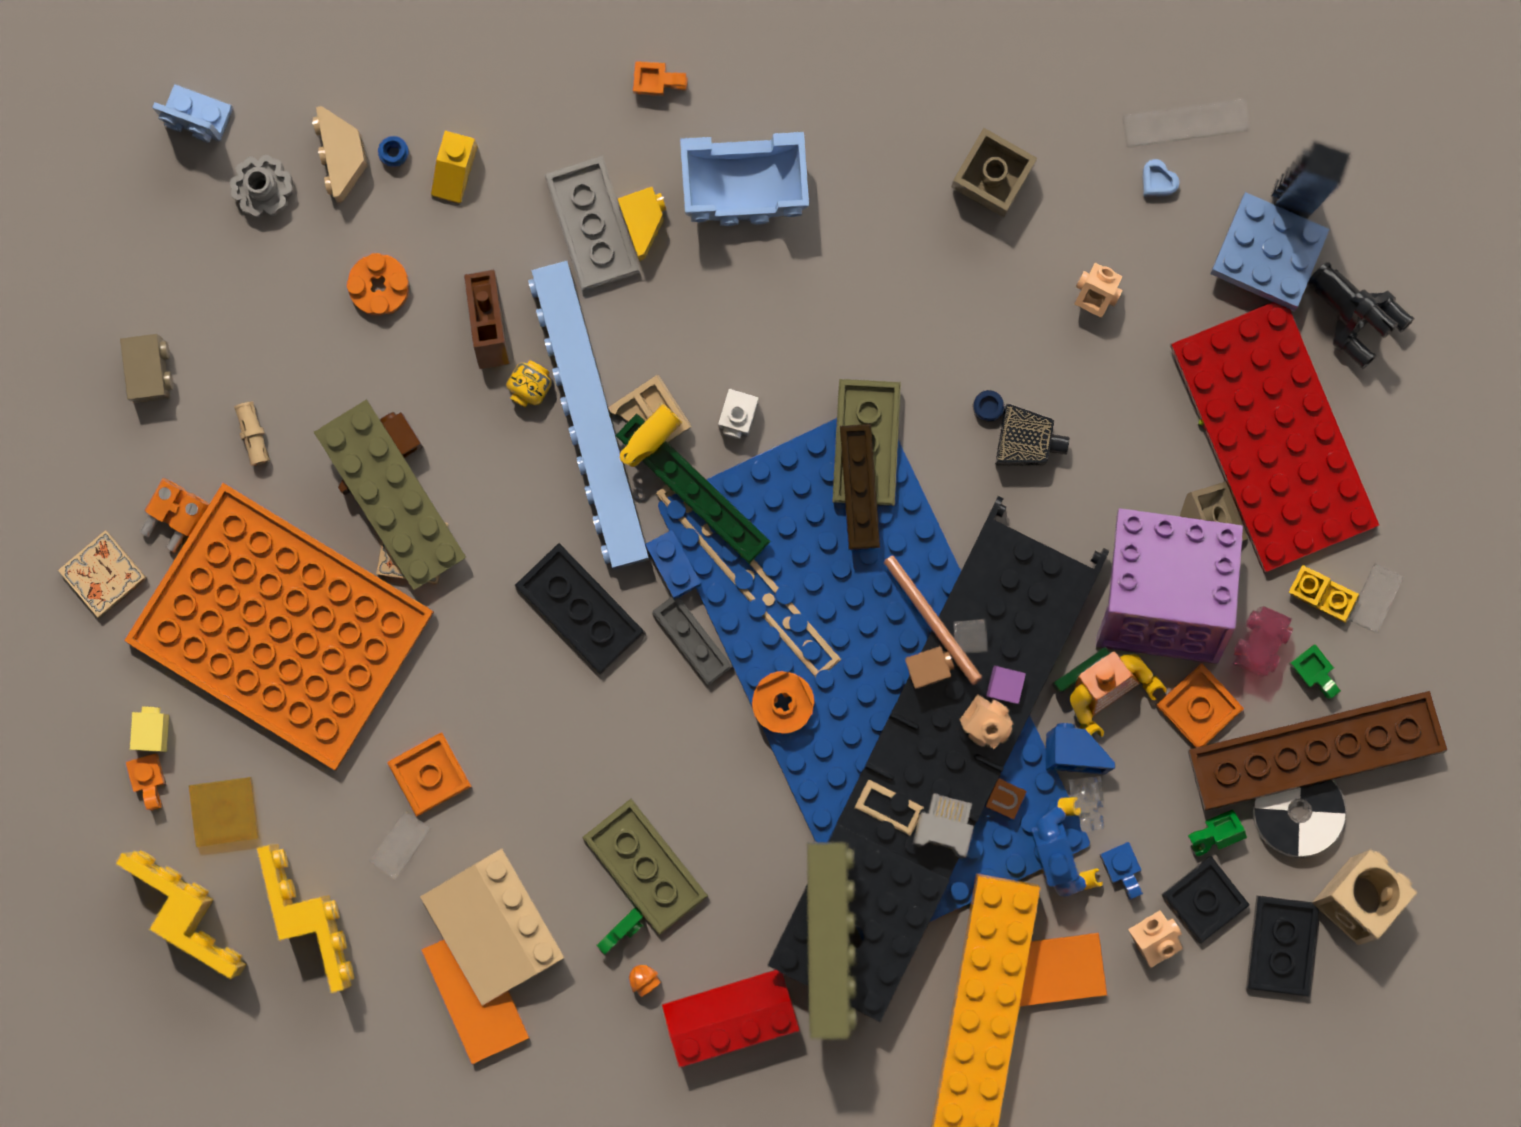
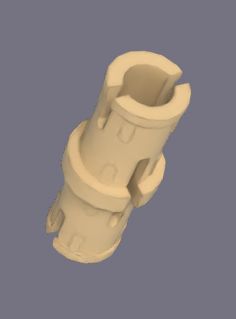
M245 402L234 406L241 428L239 435L241 440H244L250 465L257 466L269 462L270 458L263 438L265 432L263 427H260L254 402Z

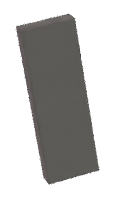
M671 596L652 611L707 685H710L733 667L680 597L674 600Z

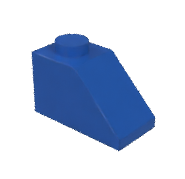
M1060 723L1046 733V770L1105 775L1115 769V762L1086 729H1077L1071 723Z

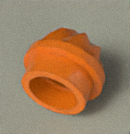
M647 965L635 966L629 975L631 990L633 992L637 991L640 997H643L661 983L656 976L658 972Z

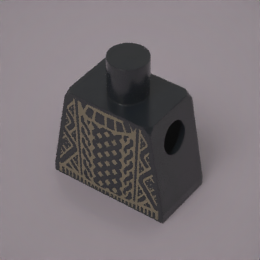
M1006 404L995 465H1046L1049 452L1067 455L1070 437L1052 434L1053 419L1011 404Z

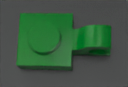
M1316 644L1289 663L1308 688L1317 683L1319 689L1328 700L1341 691L1328 675L1334 667Z
M1233 809L1206 820V829L1194 831L1188 835L1192 843L1191 848L1196 856L1206 854L1214 844L1220 850L1247 838L1246 831Z

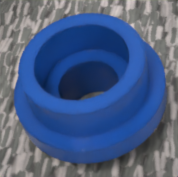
M390 136L379 144L378 156L385 165L398 167L406 162L409 156V148L402 138ZM393 147L399 149V154L396 157L388 155L389 150Z

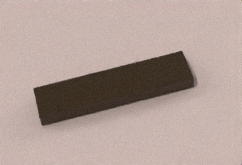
M871 424L840 426L848 549L880 548Z

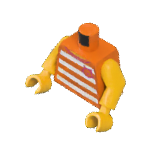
M1112 652L1078 676L1075 690L1070 696V703L1078 722L1081 723L1079 729H1086L1091 736L1096 732L1103 737L1104 730L1092 720L1094 715L1141 683H1143L1144 690L1152 700H1157L1153 695L1156 689L1162 688L1165 693L1167 689L1159 677L1153 675L1138 655L1126 654L1119 656L1116 652Z

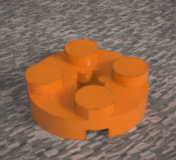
M372 253L360 259L352 267L347 281V289L351 300L362 312L374 316L388 315L399 310L406 302L409 295V278L405 268L398 260L389 255ZM383 277L386 279L383 283L386 289L383 292L381 290L371 291L373 287L371 281L374 278L379 280Z
M784 671L771 673L759 682L754 691L752 700L754 715L763 727L772 732L783 734L795 732L807 723L813 713L814 695L812 689L803 678L794 673ZM783 694L784 697H791L792 702L788 704V711L784 712L782 708H775L774 703L778 701L777 695Z

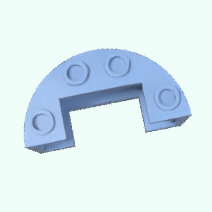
M804 132L773 133L771 140L711 143V137L680 138L685 214L691 217V222L713 220L720 221L721 226H734L739 224V220H751V224L769 223V218L783 215L784 217L801 216L802 210L809 206Z

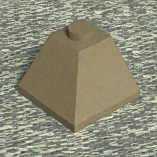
M1227 482L1188 493L1179 516L1243 525ZM1244 527L1242 531V541L1248 539Z

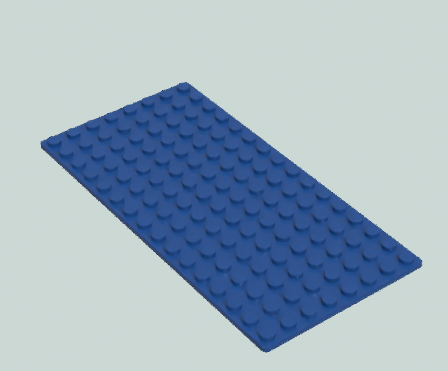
M837 418L707 479L771 540L768 546L754 560L779 587L776 593L755 569L709 525L708 527L713 534L705 536L702 533V527L707 523L693 510L690 513H686L684 501L677 494L667 497L671 501L668 507L662 500L658 503V508L669 531L673 530L702 586L696 589L751 706L753 694L759 682L774 672L794 673L803 678L812 689L814 695L813 713L802 728L792 733L783 734L772 732L762 725L761 727L816 842L828 841L910 675L905 658L921 653L932 630L888 570L884 561L890 556H894L937 616H939L961 572L899 439L895 505H877L880 548L848 549L845 503H832ZM684 516L694 529H686L678 519ZM698 533L734 573L735 584L698 543ZM746 570H751L754 573V580L752 575ZM739 589H748L755 599L749 601ZM767 593L772 594L775 598L771 606H767L762 601L763 596ZM792 602L801 614H793L785 604ZM766 611L801 650L803 656L818 671L832 658L806 629L808 622L841 660L830 670L819 671L815 677L780 637L778 630L771 627L763 615ZM791 617L789 620L791 629H786L783 626L784 618ZM807 640H812V641H813V642H807V643L803 646V644H804L805 641H807ZM783 694L777 695L778 701L774 703L775 708H782L784 712L788 711V704L792 702L791 697H784ZM1030 715L999 776V779L1027 791L1015 819L1013 820L984 806L979 820L973 829L967 856L964 859H958L949 878L948 886L930 922L971 903L976 873L1017 881L1043 869L1031 828L1037 826V822L1053 808L1058 807L1060 798H1067L1069 796L1057 771L1046 770V747ZM1066 816L1062 823L1071 852L1074 854L1087 848L1090 840L1079 817ZM855 925L863 941L864 933L859 926Z

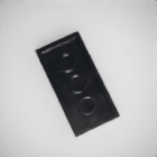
M560 543L515 584L516 588L600 675L645 632Z

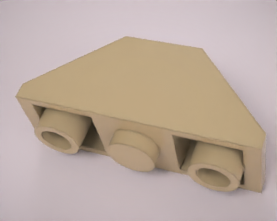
M323 106L316 107L317 117H313V125L316 135H321L323 146L318 147L322 165H327L329 176L324 177L328 195L333 194L337 202H342L368 166L363 140L358 129Z

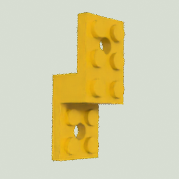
M279 844L257 848L279 940L316 931L331 993L352 986L350 980L354 979V971L351 962L345 961L343 949H347V943L343 930L338 931L335 919L340 918L336 901H331L330 896L327 895L293 904L292 898L296 897V892L292 879L287 880L284 868L288 867V859L285 850L279 849Z
M142 850L139 852L122 853L116 862L118 866L169 896L150 930L230 979L241 975L247 964L241 961L243 956L229 947L223 949L214 944L216 939L203 931H199V933L194 932L213 902V899L207 896L209 891L195 882L192 884L180 880L183 876L181 873L168 866L166 868L154 864L156 859Z

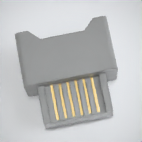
M933 794L928 814L921 813L919 816L912 845L921 847L926 843L949 848L956 857L964 859L967 856L974 826L967 824L972 803Z

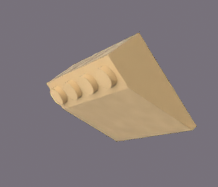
M502 849L420 896L481 1005L564 958Z

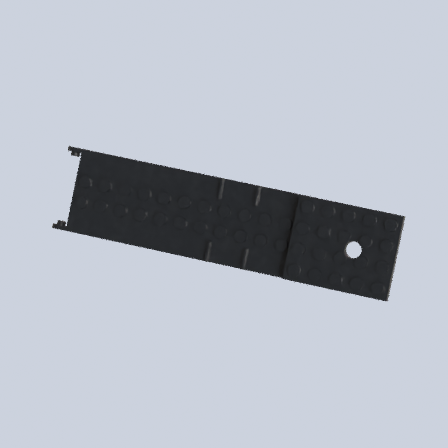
M1000 496L996 498L938 616L978 670L982 679L972 685L952 656L951 659L955 669L949 671L951 677L915 690L909 675L827 841L845 842L847 849L853 850V869H847V881L853 882V901H847V913L853 912L854 925L862 929L864 940L859 947L854 949V966H848V976H853L855 979V998H849V1007L881 1022L948 886L949 878L959 858L954 855L951 849L926 843L921 847L913 846L917 824L910 836L896 829L891 822H882L855 808L868 780H871L896 794L890 798L871 788L863 805L906 827L909 826L916 810L908 807L909 800L924 807L918 814L919 819L921 813L928 814L933 794L972 803L967 824L975 827L1109 553V550L1103 548L1101 553L1095 550L1090 560L1095 565L1091 568L994 520L996 515L1002 517L1007 507L1002 504L1004 498ZM931 630L921 653L940 646L943 653L948 651L934 631ZM993 666L1026 673L1019 704L986 696ZM977 695L990 703L996 700L1009 710L1008 714L1013 723L1012 731L1006 741L1003 743L999 742L995 749L988 744H985L983 747L975 743L968 736L970 733L965 731L961 724V717ZM806 885L767 966L809 986L808 890Z

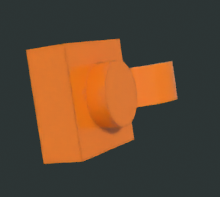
M635 61L633 93L664 96L665 87L687 90L688 77H686V73L666 72V63Z
M155 753L127 761L126 766L133 792L143 791L146 810L152 811L162 808L157 786L166 783L158 754Z

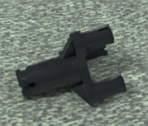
M1326 262L1313 273L1307 284L1310 287L1313 286L1315 292L1339 313L1333 346L1340 352L1344 351L1361 369H1364L1375 359L1376 354L1357 338V333L1369 323L1383 338H1386L1389 335L1388 332H1392L1395 328L1402 333L1411 325L1415 318L1395 301L1396 297L1389 291L1384 293H1369L1365 289L1360 291L1337 269L1331 268L1332 264L1330 262Z

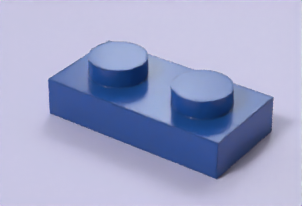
M673 530L645 544L674 600L702 586Z

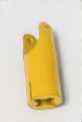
M662 403L633 434L628 445L621 451L619 456L621 462L630 467L637 466L669 438L683 423L681 419Z

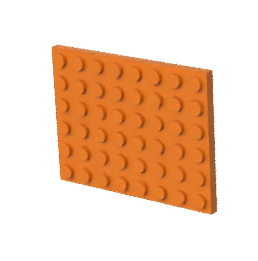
M222 483L124 641L328 767L337 770L434 614V611L235 489Z

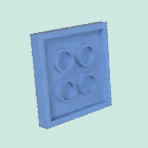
M1245 192L1210 274L1295 311L1330 229Z

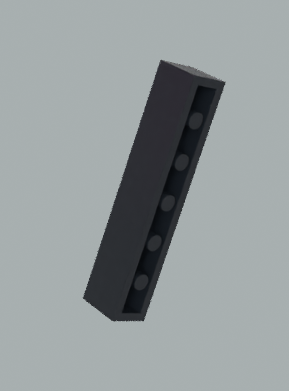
M1316 141L1308 149L1303 148L1301 155L1298 154L1296 160L1292 161L1285 173L1281 174L1280 179L1276 180L1271 193V197L1276 198L1274 205L1308 219L1341 185L1351 153Z

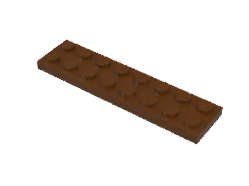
M1426 691L1189 749L1188 754L1204 811L1444 753L1447 751V746L1431 693Z

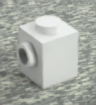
M732 389L728 390L718 427L724 429V435L740 439L741 435H749L759 397Z

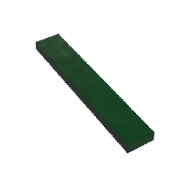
M636 413L615 436L627 446L633 434L645 420ZM667 441L654 453L642 460L648 468L749 564L771 542Z

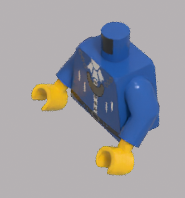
M1077 797L1060 798L1058 807L1053 808L1039 819L1037 826L1031 828L1048 886H1054L1057 894L1063 897L1103 885L1102 881L1097 882L1095 878V873L1099 871L1098 868L1083 871L1078 875L1062 823L1066 816L1080 815L1081 808L1074 807L1075 801L1078 799Z

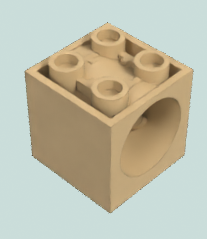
M1371 849L1350 857L1312 902L1357 945L1379 939L1417 894L1411 887V881L1406 876L1393 871L1388 866V860L1379 852H1373ZM1357 876L1368 879L1375 886L1379 895V905L1376 913H1366L1357 905L1353 895V886Z

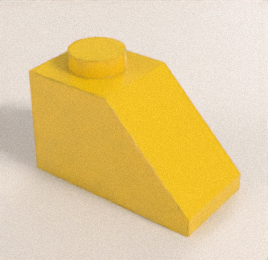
M445 130L436 159L431 196L461 204L478 147L474 138Z
M652 186L617 198L639 261L646 258L662 225V212L667 210L662 194H655Z

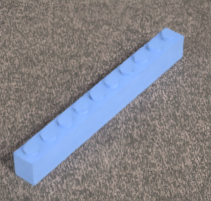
M563 261L531 270L534 278L528 280L533 298L539 297L541 308L536 309L541 327L547 326L550 337L544 339L549 357L555 355L558 366L552 368L556 385H563L566 396L560 398L565 416L571 414L574 425L568 428L573 445L579 444L582 455L576 457L581 475L587 474L590 486L584 487L589 505L595 503L598 513L597 516H593L597 535L601 533L604 535L606 545L601 546L605 564L611 563L613 569H618L649 560L624 465L619 457L618 443L568 262Z

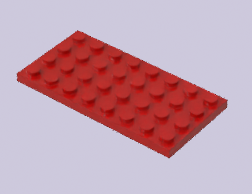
M1272 302L1170 344L1263 572L1270 571L1379 526V522L1290 309Z

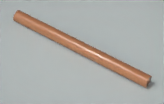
M894 556L887 558L884 564L972 685L978 683L982 679L978 670Z

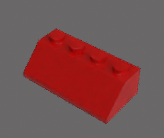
M777 970L662 1004L679 1067L800 1031L783 973Z

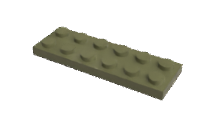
M367 399L314 431L315 436L413 590L466 558L463 550Z

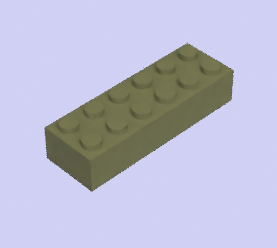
M845 842L807 843L810 1039L849 1038V1030H855L854 1008H849V998H855V979L853 976H848V966H854L853 944H848V933H854L853 912L847 913V901H853V882L847 881V869H853V850L847 849Z

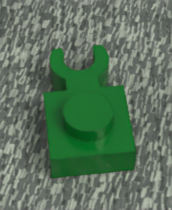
M636 907L633 908L596 946L606 954L625 934L631 938L643 926L639 922L643 915Z

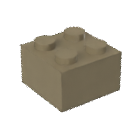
M983 128L956 174L951 188L998 215L1005 217L1034 167L1037 157Z

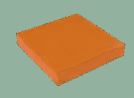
M1202 663L1156 704L1157 708L1195 748L1205 746L1244 709Z
M443 732L387 762L416 817L472 787Z

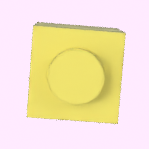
M142 707L141 713L132 712L130 750L167 752L169 714H160V707Z

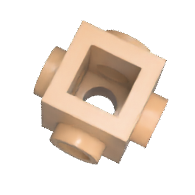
M1094 263L1090 273L1083 271L1076 285V288L1081 291L1074 304L1102 318L1108 305L1115 306L1123 291L1118 288L1122 276L1115 273L1109 267Z
M979 695L976 696L960 719L963 729L970 733L968 735L970 739L980 746L984 747L985 744H988L994 749L999 742L1003 743L1006 741L1012 731L1013 724L1008 714L1009 710L1003 704L996 700L990 703Z
M1161 911L1145 918L1142 922L1128 929L1136 947L1151 968L1183 949L1178 939L1182 935L1178 925L1173 918L1167 920Z

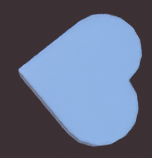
M1150 160L1144 166L1142 172L1143 196H1168L1173 194L1179 187L1178 176L1174 172L1168 171L1166 165L1161 160Z

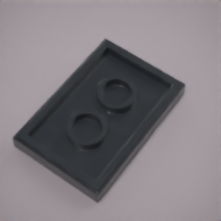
M1256 895L1246 989L1310 996L1319 909L1312 902Z

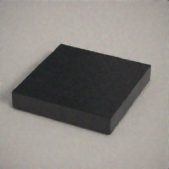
M1212 856L1207 857L1162 893L1163 897L1199 943H1203L1250 906Z

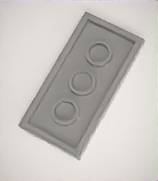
M603 156L544 174L582 292L639 274L640 270Z

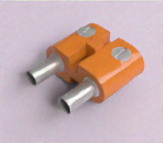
M162 478L144 510L149 516L142 526L140 533L149 537L158 520L169 524V527L176 531L166 548L176 553L185 535L190 536L209 503L197 495L187 492L185 488L171 480Z

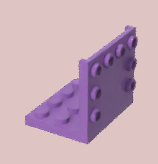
M1119 508L1116 518L1109 603L1096 635L1095 647H1106L1107 649L1218 664L1235 630L1243 525Z

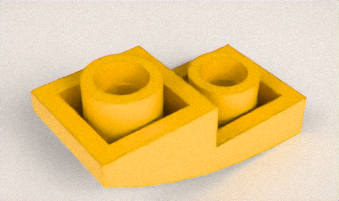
M1302 565L1288 592L1310 606L1346 623L1359 598L1358 593L1331 581V578Z

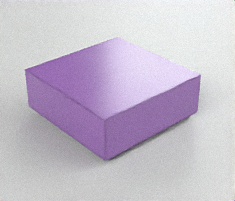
M993 666L986 696L1019 704L1026 673Z

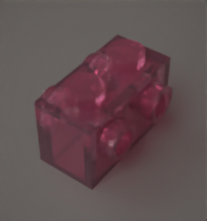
M1265 606L1259 607L1257 611L1252 610L1245 627L1249 628L1244 639H1239L1234 649L1233 655L1236 658L1233 664L1261 677L1267 676L1269 671L1273 673L1281 656L1277 655L1281 643L1286 645L1292 634L1293 627L1289 626L1292 618Z

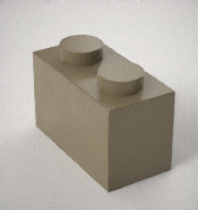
M158 334L120 338L127 400L132 403L169 399V390H173V378L171 372L166 370L165 360L170 359L167 341H163V338Z

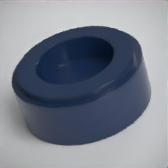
M985 390L979 393L973 402L974 414L984 422L997 420L1004 410L1003 398L992 390Z

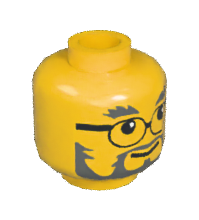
M531 360L528 363H519L506 383L507 389L512 393L510 399L526 408L528 403L539 405L552 385V380L548 377L550 372Z

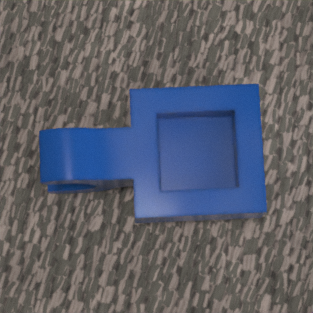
M1129 842L1099 854L1111 882L1114 883L1121 879L1129 899L1143 894L1133 875L1141 871V868Z

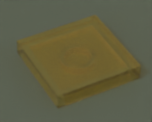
M252 777L188 785L196 847L259 839Z

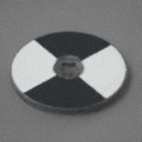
M1334 780L1254 799L1252 815L1258 834L1270 848L1288 857L1308 858L1323 853L1338 840L1345 827L1347 808L1341 789ZM1298 803L1302 804V809L1308 812V814L1302 816L1301 820L1297 819V814L1291 812V809H1294Z

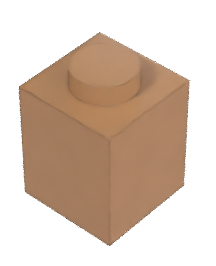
M941 646L905 658L915 690L950 678L949 671L955 669L950 653H943Z

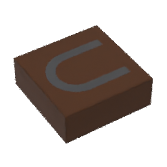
M998 778L985 807L1014 820L1027 791Z

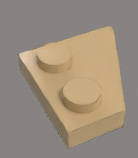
M656 375L608 407L610 412L618 414L628 421L636 413L646 421L662 403L665 404L683 422L666 440L667 442H670L692 427L659 375Z

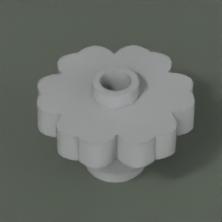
M263 155L259 161L254 157H247L244 162L236 166L238 176L230 180L231 196L235 201L240 202V208L246 214H251L255 218L262 217L265 212L270 216H276L287 207L288 203L285 197L292 195L294 192L293 178L290 173L283 171L284 166L278 159H274L269 155ZM266 183L262 189L258 190L259 184Z

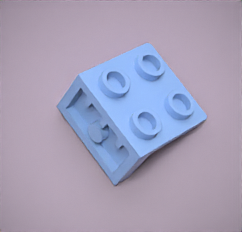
M176 84L172 88L166 106L154 102L152 107L159 115L158 119L164 122V126L178 132L185 128L193 133V137L208 143L211 138L217 141L221 140L233 110L230 104Z

